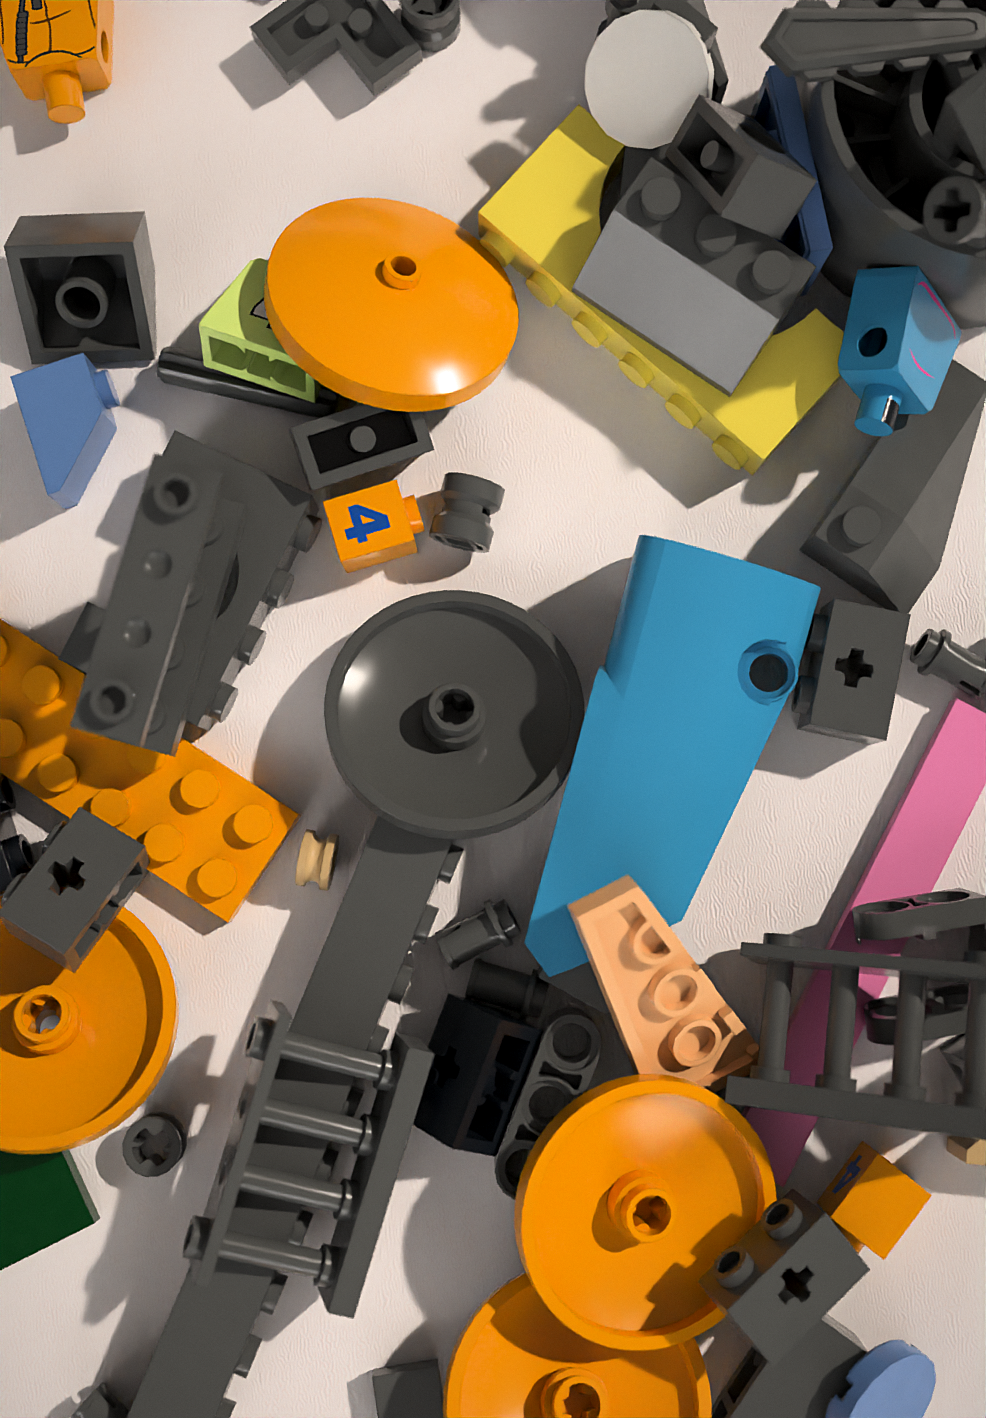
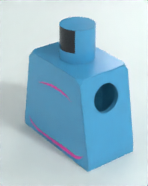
M919 266L858 269L855 277L838 360V370L841 377L861 400L854 425L858 430L869 435H891L898 414H926L933 409L960 341L961 329Z

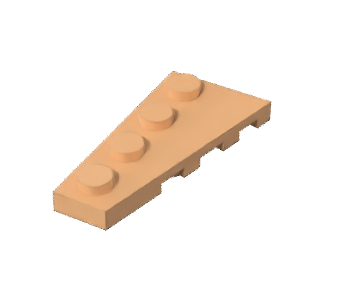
M629 875L567 905L635 1075H671L699 1084L715 1093L727 1086L728 1075L745 1077L750 1074V1066H757L759 1045L715 989L703 970L686 951L681 941L641 888Z

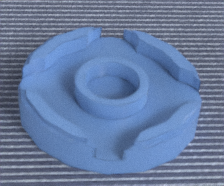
M889 1340L872 1348L848 1371L849 1374L845 1379L852 1384V1387L846 1393L843 1400L836 1394L834 1398H831L825 1418H923L931 1402L936 1383L934 1363L912 1344L909 1346L903 1340Z

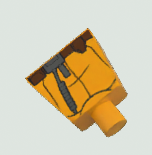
M0 0V44L9 70L25 97L30 100L45 99L48 117L54 122L70 124L82 120L86 115L83 93L106 89L112 83L114 0Z

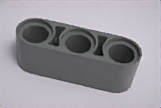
M570 1007L558 1009L549 1015L541 1028L543 1031L542 1037L499 1151L494 1158L497 1184L503 1193L514 1200L516 1199L520 1178L515 1177L508 1171L505 1166L506 1161L517 1150H531L543 1130L556 1116L543 1117L534 1113L529 1106L531 1096L541 1087H556L566 1096L565 1105L563 1106L565 1108L574 1099L587 1092L600 1058L602 1049L600 1031L590 1016L580 1009ZM566 1024H579L588 1031L589 1038L585 1049L574 1056H565L557 1052L552 1044L557 1030Z

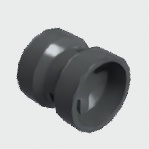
M399 0L401 24L421 47L422 51L436 52L446 49L456 40L460 32V0Z
M458 472L446 473L440 491L446 505L443 506L440 513L433 517L429 537L453 548L476 553L489 552L494 531L490 526L491 518L489 516L500 510L505 489L490 480Z

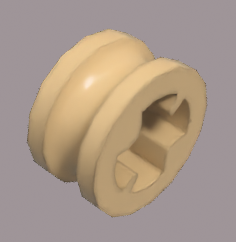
M306 829L297 861L296 885L304 887L307 882L314 881L318 883L319 890L329 891L338 856L339 835L330 833L328 838L321 839L316 835L315 830Z

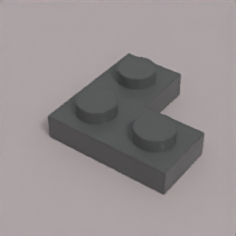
M286 0L250 26L253 40L289 86L336 51L340 52L374 96L422 62L421 47L383 0Z

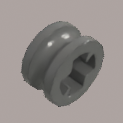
M164 1112L150 1113L135 1122L126 1132L122 1142L123 1157L127 1166L136 1174L144 1177H158L167 1173L183 1157L187 1146V1135L182 1123L174 1116ZM144 1129H147L153 1136L162 1131L168 1136L170 1142L163 1148V1151L169 1153L168 1158L163 1160L158 1153L146 1157L142 1153L140 1146L147 1140L146 1137L140 1136Z

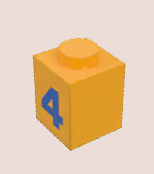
M397 480L323 501L338 555L346 573L418 552L413 535L425 531L414 495L402 498Z
M861 1141L816 1203L828 1214L858 1254L866 1246L884 1260L932 1195L868 1144Z

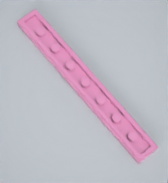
M957 698L950 700L825 949L900 956L909 937L890 940L861 939V944H857L855 941L852 909L861 904L932 892L986 784V713ZM814 969L789 1018L784 1070L791 1071L790 1084L815 1087L816 1074H823L832 971ZM859 974L853 1048L865 1026L863 1006L866 1002L879 998L889 976ZM744 1107L741 1115L750 1123L759 1136L771 1163L775 1183L784 1187L819 1117Z

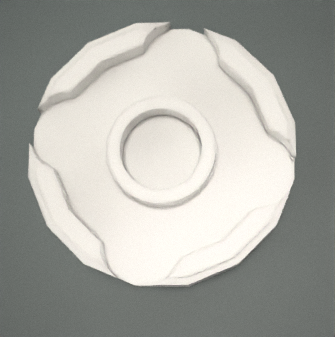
M637 10L615 19L596 38L586 61L584 91L591 115L608 136L627 147L653 149L668 144L674 139L698 95L700 94L708 99L712 98L714 67L711 55L707 53L706 46L700 38L702 36L691 22L671 11Z

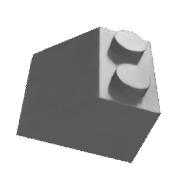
M145 211L19 216L4 244V251L32 365L50 364L80 353H84L91 362L155 360L157 355L155 268Z

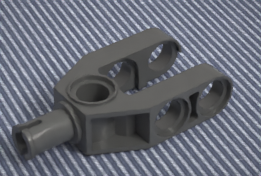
M954 888L861 904L852 909L855 941L857 944H861V939L890 940L909 936L925 941L936 939L935 932L970 926L968 951L986 952V896L962 888ZM960 983L926 990L923 1041L966 1033L969 984ZM898 995L874 999L864 1004L866 1035L870 1042L894 1045Z

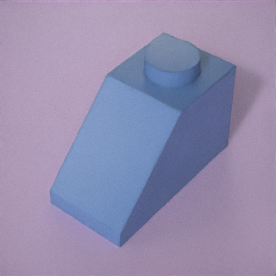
M84 353L10 376L47 495L64 509L78 505L117 431L111 408L120 406V402L112 378L106 369L98 371Z

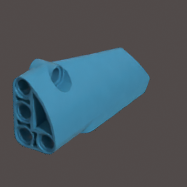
M638 536L605 663L599 666L592 687L524 941L548 977L589 962L567 905L626 875H629L641 888L669 926L683 920L788 695L793 691L798 681V671L820 594V586L773 569L706 549L655 536ZM764 655L777 658L785 669V680L782 686L772 692H764L757 689L749 676L752 662Z

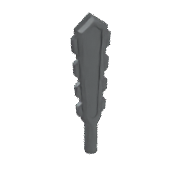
M798 0L793 8H784L759 48L787 77L799 76L805 83L829 81L835 76L837 71L847 70L853 77L877 75L884 65L891 64L900 72L920 70L931 59H937L944 67L962 65L969 59L971 54H977L986 47V12L978 8H967L961 0H940L934 8H924L918 0H895L890 8H879L873 0H848L843 8H831L825 0Z

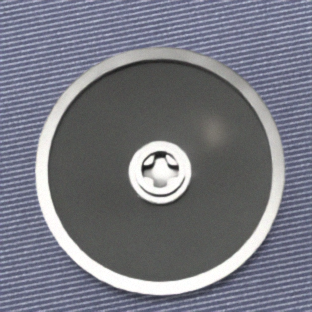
M443 590L414 595L397 601L370 617L353 633L339 652L328 678L324 698L325 727L331 756L338 772L354 795L368 809L391 824L412 833L442 839H468L494 834L515 826L541 809L555 795L570 772L585 715L584 697L577 670L568 652L551 630L536 617L511 602L495 596L463 590Z

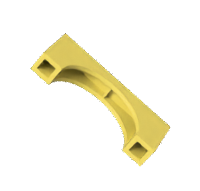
M578 104L478 211L479 243L498 260L502 267H507L510 264L527 279L525 283L529 291L542 304L547 307H553L556 304L573 319V328L584 341L596 348H599L602 344L620 360L618 362L620 370L631 382L641 388H646L649 385L666 400L665 408L678 423L688 429H693L696 426L713 441V451L725 464L736 470H740L743 467L753 476L841 378L838 370V360L844 332L815 308L800 322L770 338L737 388L728 397L574 294L572 287L601 234L599 208L608 188L621 171L625 150L624 144L608 136L594 117Z

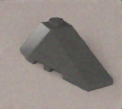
M952 358L933 409L926 414H898L892 434L889 436H878L799 551L884 609L908 614L940 568L986 401V381Z

